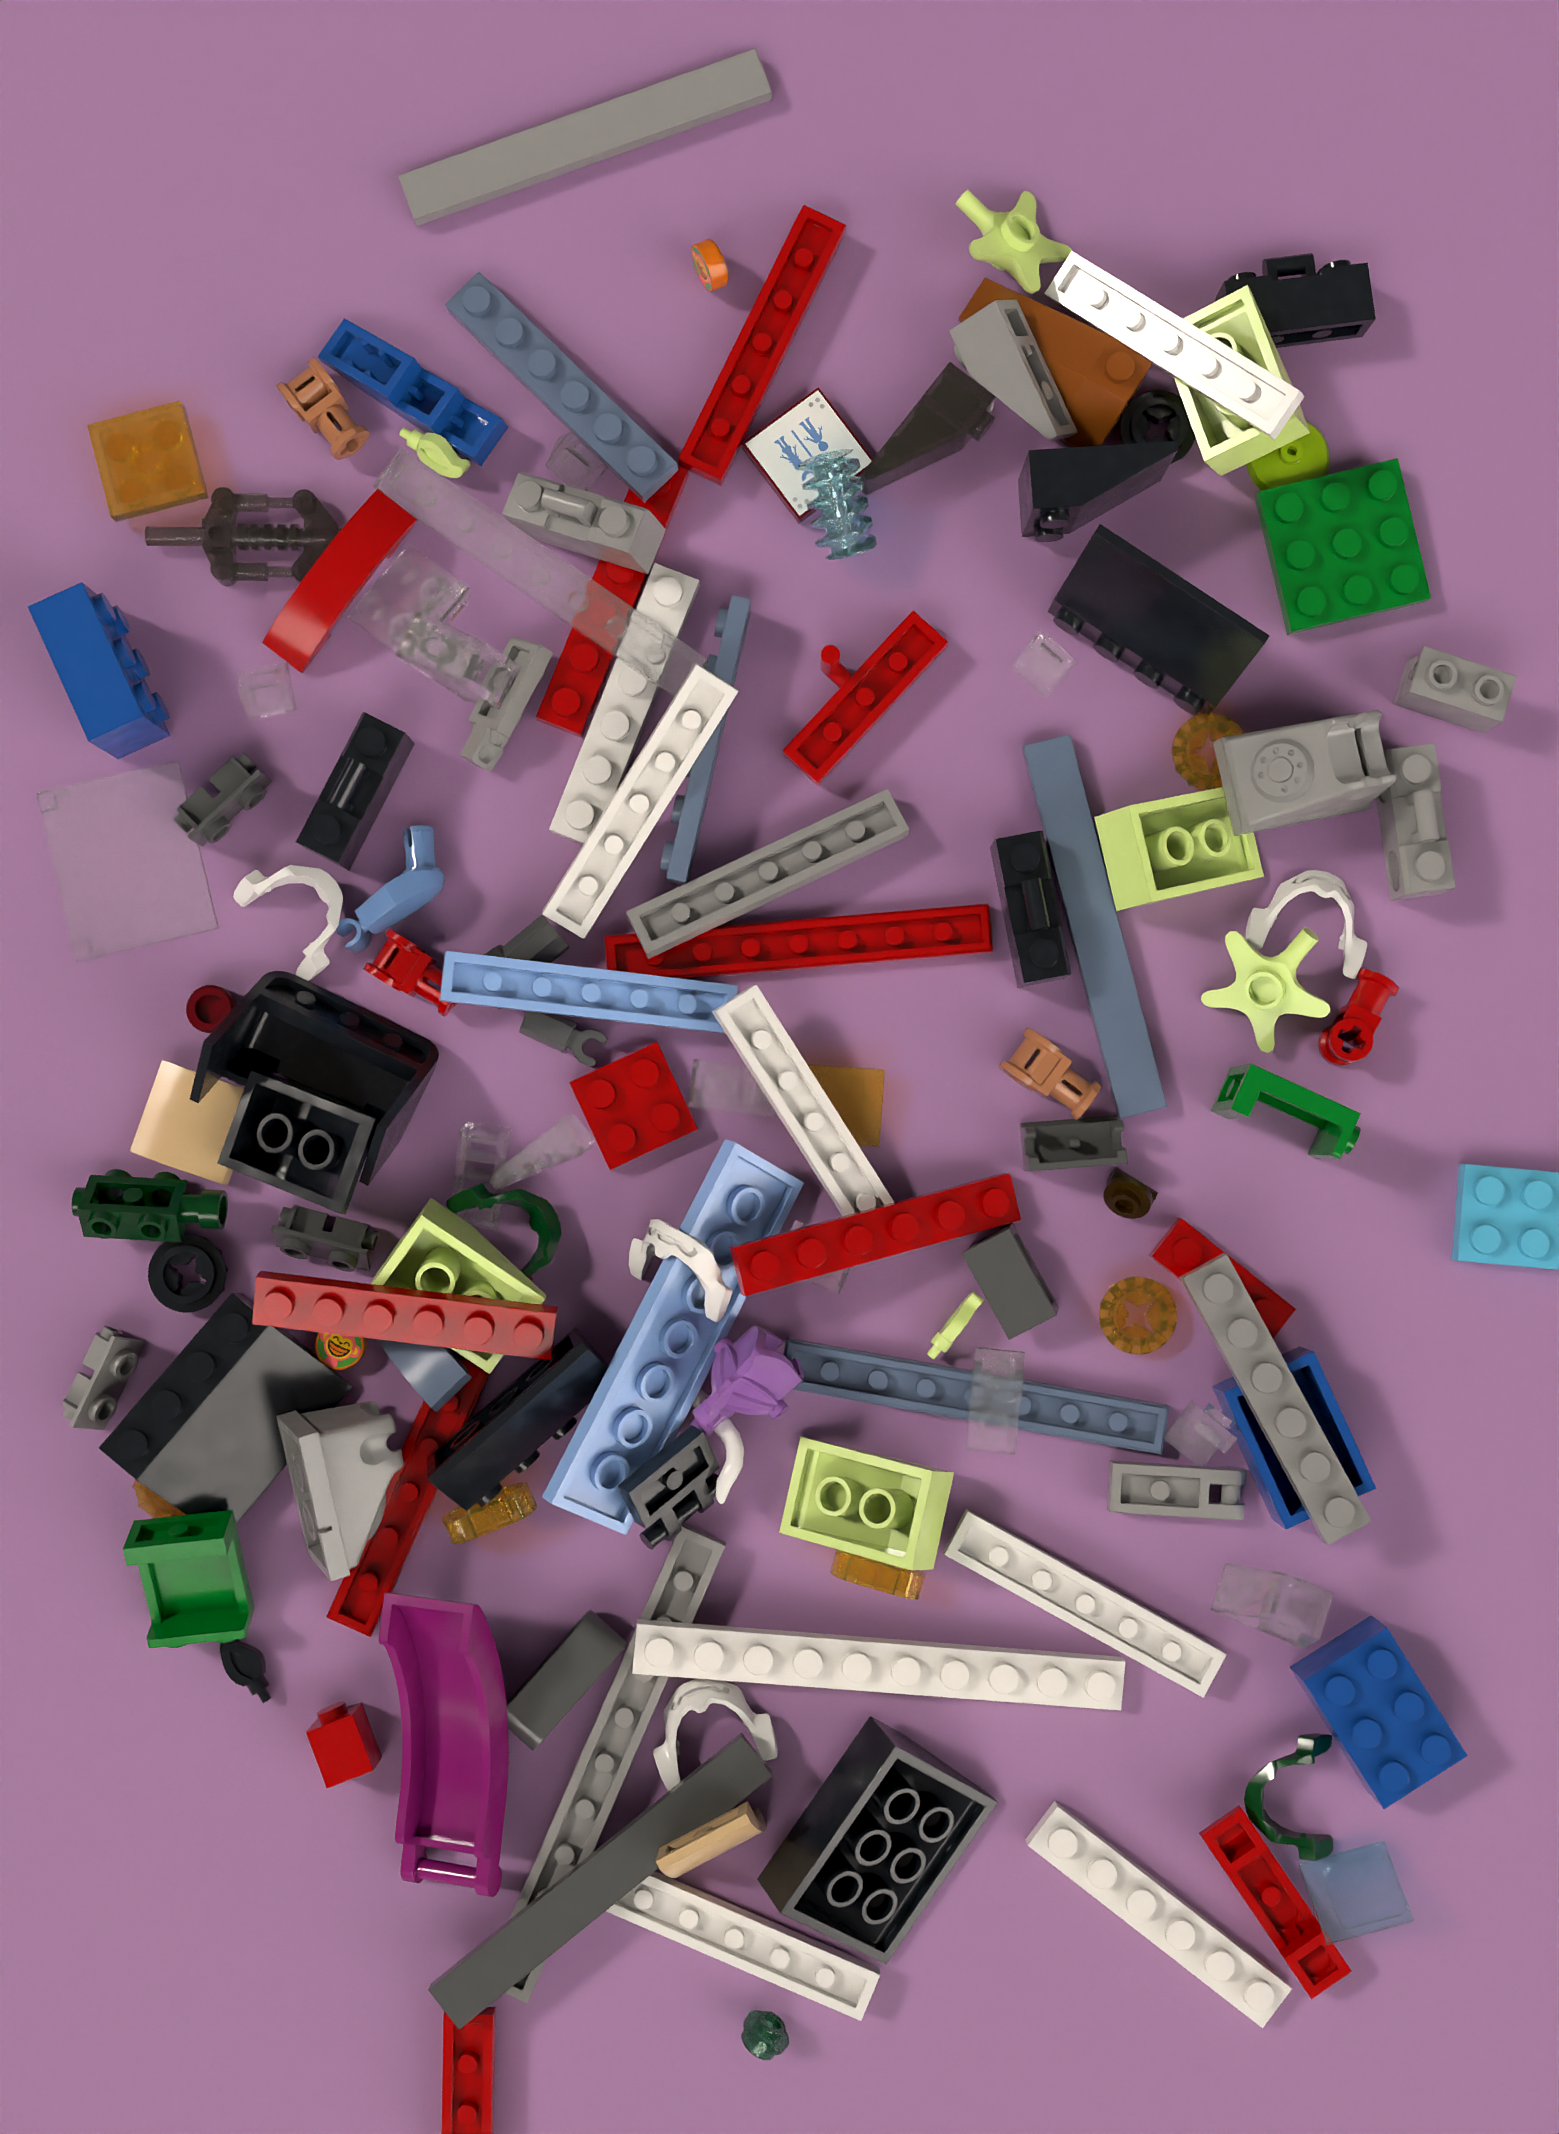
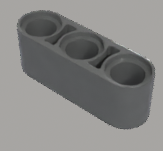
M590 1609L506 1702L508 1729L532 1751L536 1749L618 1657L626 1646L627 1641Z

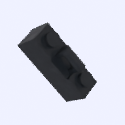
M1312 253L1263 259V276L1256 277L1254 272L1235 274L1223 282L1215 298L1216 302L1248 285L1276 348L1363 337L1376 319L1368 262L1351 264L1349 260H1337L1324 265L1316 274ZM1301 275V277L1278 280V277Z
M363 712L296 843L350 871L415 744L405 732Z
M1043 831L995 839L990 846V852L1017 988L1065 979L1071 975Z

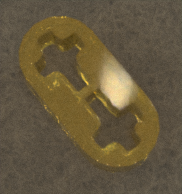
M520 1482L502 1488L498 1495L483 1507L476 1503L466 1511L458 1506L448 1512L442 1518V1521L452 1544H461L518 1522L532 1514L538 1506L528 1483Z
M836 1549L830 1570L833 1576L842 1580L912 1600L919 1599L926 1574L919 1570L911 1571Z

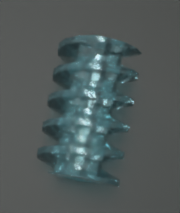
M853 449L822 453L798 464V470L812 471L814 473V477L803 483L802 487L803 490L818 491V496L806 505L807 509L822 510L823 515L812 521L811 527L826 529L827 534L816 540L815 545L816 547L830 548L831 553L825 557L828 560L855 556L867 552L877 545L876 536L864 533L873 526L872 517L860 514L869 506L868 498L855 495L865 485L863 478L850 476L860 468L859 459L846 456Z

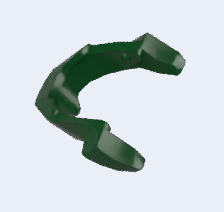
M478 1183L453 1195L446 1201V1206L454 1214L477 1207L479 1210L484 1208L490 1209L494 1204H509L521 1207L530 1215V1227L533 1231L537 1232L539 1238L538 1248L534 1255L520 1271L529 1278L553 1260L562 1233L558 1215L548 1200L523 1189L493 1194L487 1190L484 1183Z
M1313 1733L1300 1735L1295 1753L1271 1761L1262 1767L1248 1782L1245 1790L1244 1803L1249 1820L1271 1842L1295 1845L1298 1848L1301 1860L1318 1861L1330 1855L1334 1847L1333 1839L1330 1835L1294 1832L1272 1820L1263 1805L1264 1786L1276 1777V1772L1280 1768L1299 1764H1314L1315 1757L1328 1751L1331 1747L1332 1735Z

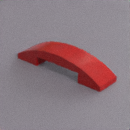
M377 489L350 518L305 575L277 616L262 643L300 673H303L330 638L329 632L384 559L386 557L389 559L418 520Z
M1240 1805L1199 1832L1311 2000L1352 1972Z

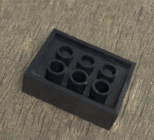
M1101 524L1092 535L1048 610V613L1054 616L1053 621L1060 629L1074 636H1077L1078 633L1082 634L1095 643L1093 648L1101 656L1112 662H1117L1120 659L1135 669L1133 672L1134 676L1143 684L1157 689L1159 686L1175 696L1173 700L1181 709L1193 715H1198L1200 712L1206 717L1216 708L1270 637V635Z
M243 1293L230 1294L99 1447L102 1452L134 1479L186 1515L233 1510L236 1524L287 1465L276 1416L295 1410L302 1414L335 1408L353 1387L335 1370L324 1365L316 1354L285 1328L252 1324L254 1302Z
M870 1716L757 1880L780 1914L883 1964H887L998 1802L993 1796L913 1740Z

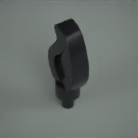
M239 1639L221 1643V1660L229 1678L238 1685L247 1686L252 1696L257 1693L262 1703L270 1700L271 1696L266 1689L270 1684L264 1676V1673H266V1662L261 1651L240 1642Z

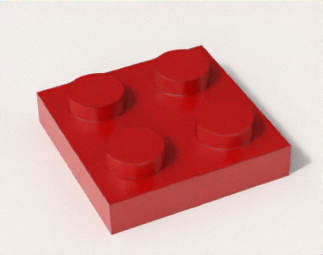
M658 1042L569 1082L609 1170H613L698 1130Z

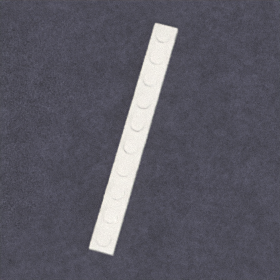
M637 1619L632 1674L1121 1711L1125 1660L1120 1656Z

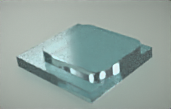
M1384 1841L1331 1854L1318 1861L1299 1863V1868L1326 1945L1414 1921Z

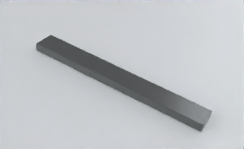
M741 1732L433 1981L428 1991L460 2030L659 1868L656 1858L660 1847L730 1811L771 1778L772 1770Z

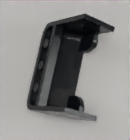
M272 971L261 977L203 1041L190 1100L199 1103L221 1077L227 1078L238 1085L245 1086L251 1070L271 1075L276 1072L375 1117L380 1121L376 1127L359 1182L368 1186L399 1144L434 1073L439 1052L430 1040L295 974L285 971Z

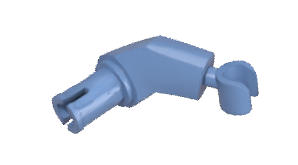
M418 825L403 830L406 870L386 883L355 910L359 918L358 921L346 918L339 922L336 932L342 937L347 936L352 930H357L355 938L348 942L345 948L352 952L363 951L370 943V932L379 934L427 905L442 891L445 883V874L436 865L433 827Z

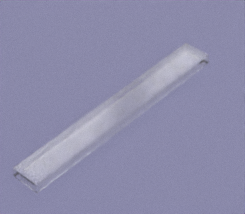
M403 448L398 450L373 485L376 490L382 491L417 520L673 698L695 663L705 669L710 664L703 655Z

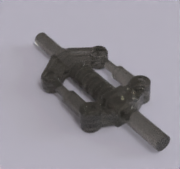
M220 487L212 493V504L205 518L202 519V527L146 526L145 542L147 546H202L211 564L210 570L212 575L223 586H232L237 581H268L269 577H292L300 584L342 528L338 526L310 490H299L293 497H269L268 494L233 493L229 488ZM269 508L296 509L304 520V528H300L299 524H291L290 528H287L286 524H277V528H274L273 524H264V527H261L260 524H251L250 527L247 524H238L237 527L235 525L238 512H269ZM236 547L239 550L248 551L249 547L253 551H261L262 547L266 551H274L275 547L279 551H287L288 547H291L292 551H300L301 547H304L303 553L292 567L268 566L267 563L236 562L235 556Z

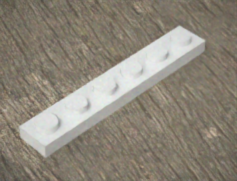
M1071 251L1044 293L1058 305L1098 330L1114 337L1153 362L1157 367L1274 440L1305 397L1297 388Z
M654 563L550 825V832L583 845L622 783L699 589L700 581L698 579Z
M695 663L544 907L542 915L583 939L586 937L739 692L738 689Z
M751 985L712 1011L841 1215L845 1216L893 1203L892 1197L758 986Z
M967 1508L943 1550L944 1555L1203 1698L1227 1655L1217 1646Z
M1053 1802L1025 1839L1031 1849L1261 2028L1266 2025L1292 1990L1287 1980L1058 1802Z
M656 1871L606 1910V1912L859 2021L864 2016L880 1977V1968Z

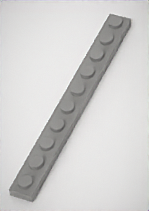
M682 1524V1530L675 1536L640 1620L692 1623L724 1551L726 1542ZM636 1629L510 1919L592 1854L669 1678V1676L632 1674ZM546 1960L504 1994L528 2003Z

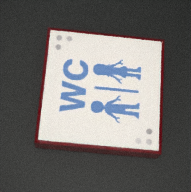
M819 387L742 443L743 451L798 524L872 471L876 464Z

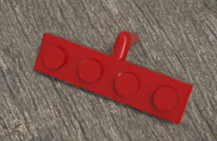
M913 610L854 674L840 663V651L836 646H825L821 650V671L840 689L782 750V754L813 783L819 786L948 647L949 642Z

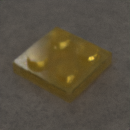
M181 401L87 425L110 517L115 522L209 498L186 408Z

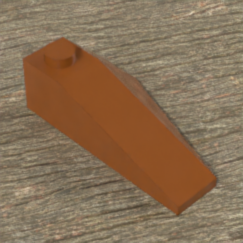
M984 278L959 316L960 323L995 300L1017 299L1078 432L1071 437L1058 440L1068 447L1103 445L1123 415L1126 407L1142 386L1153 362L1104 332L988 278Z

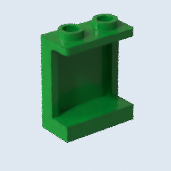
M1251 1063L1229 1069L1211 1109V1112L1227 1119L1247 1118L1250 1116L1256 1101H1259L1305 1122L1317 1129V1134L1308 1152V1155L1315 1159H1340L1343 1153L1349 1154L1354 1148L1361 1128L1356 1126L1361 1113Z
M233 1510L134 1520L124 1544L123 1553L127 1566L138 1565L151 1617V1626L146 1637L148 1647L179 1648L187 1644L215 1641L227 1643L235 1639L245 1638L255 1608Z

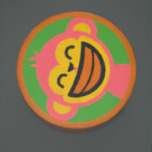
M709 238L691 246L693 263L706 290L712 292L726 286L728 271L717 244Z
M319 1332L315 1342V1350L320 1361L327 1367L336 1370L347 1369L357 1364L363 1358L367 1349V1339L362 1337Z

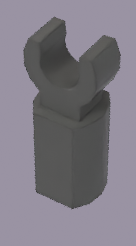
M527 1011L519 1033L562 1053L569 1048L573 1050L575 1058L580 1063L594 1067L598 1061L585 1055L584 1044L591 1039L598 1040L604 1044L608 1041V1038L597 1030L587 1029L582 1032L576 1030V1022L556 1014Z

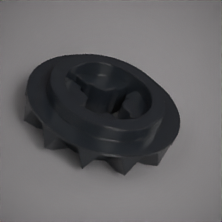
M1153 390L1140 394L1128 404L1120 420L1119 440H1122L1124 444L1177 441L1178 451L1170 464L1183 459L1191 449L1196 438L1182 398L1169 391ZM1171 418L1164 433L1168 440H1163L1157 436L1153 440L1145 441L1146 434L1150 429L1146 421H1151L1157 425Z
M186 1234L183 1236L182 1242L165 1241L157 1248L149 1263L148 1281L154 1296L161 1304L177 1312L190 1313L202 1310L213 1304L225 1290L224 1284L229 1269L224 1263L222 1250L215 1247L205 1237ZM198 1256L195 1261L197 1263L195 1271L206 1281H191L186 1287L182 1288L183 1275L177 1272L178 1269L172 1267L171 1264L189 1265Z

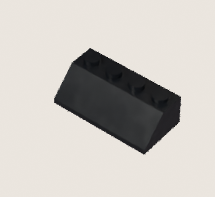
M575 1327L554 1345L551 1360L538 1359L427 1457V1479L466 1511L476 1503L480 1507L485 1506L502 1490L503 1486L500 1482L513 1470L518 1474L525 1471L540 1456V1452L537 1449L551 1436L555 1440H559L575 1426L577 1419L574 1416L586 1405L590 1404L609 1364Z

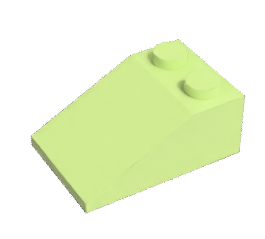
M1248 285L1183 318L1292 385ZM1174 377L1204 462L1220 476L1310 433L1300 404L1274 440Z
M1223 787L1129 805L1094 817L1116 911L1264 877L1254 833L1238 836L1233 834Z
M432 1198L428 1200L371 1282V1284L532 1304H542L546 1299V1294L471 1224ZM451 1348L489 1374L504 1356V1354Z
M800 1437L779 1533L911 1571L934 1569L954 1472L900 1458Z

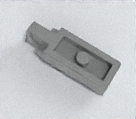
M514 636L513 638L510 637L468 719L473 723V727L460 756L472 764L491 772L502 756L503 747L508 743V738H510L515 726L520 722L523 711L537 684L543 678L545 668L553 652L543 645Z

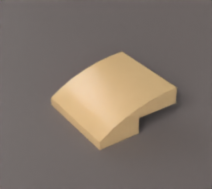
M162 1060L130 1152L178 1170L228 1185L233 1170L217 1164L244 1087L219 1079L199 1103L190 1100L196 1071Z
M747 1801L660 1847L656 1863L660 1871L666 1876L677 1878L764 1832L767 1829V1823L759 1807L752 1810Z

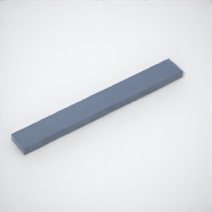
M1068 734L1025 745L1022 747V753L1117 1118L1122 1119L1165 1108L1167 1104L1071 736Z
M786 1338L783 1355L790 1361L797 1358L804 1372V1380L793 1390L1162 1455L1170 1408L1167 1404Z

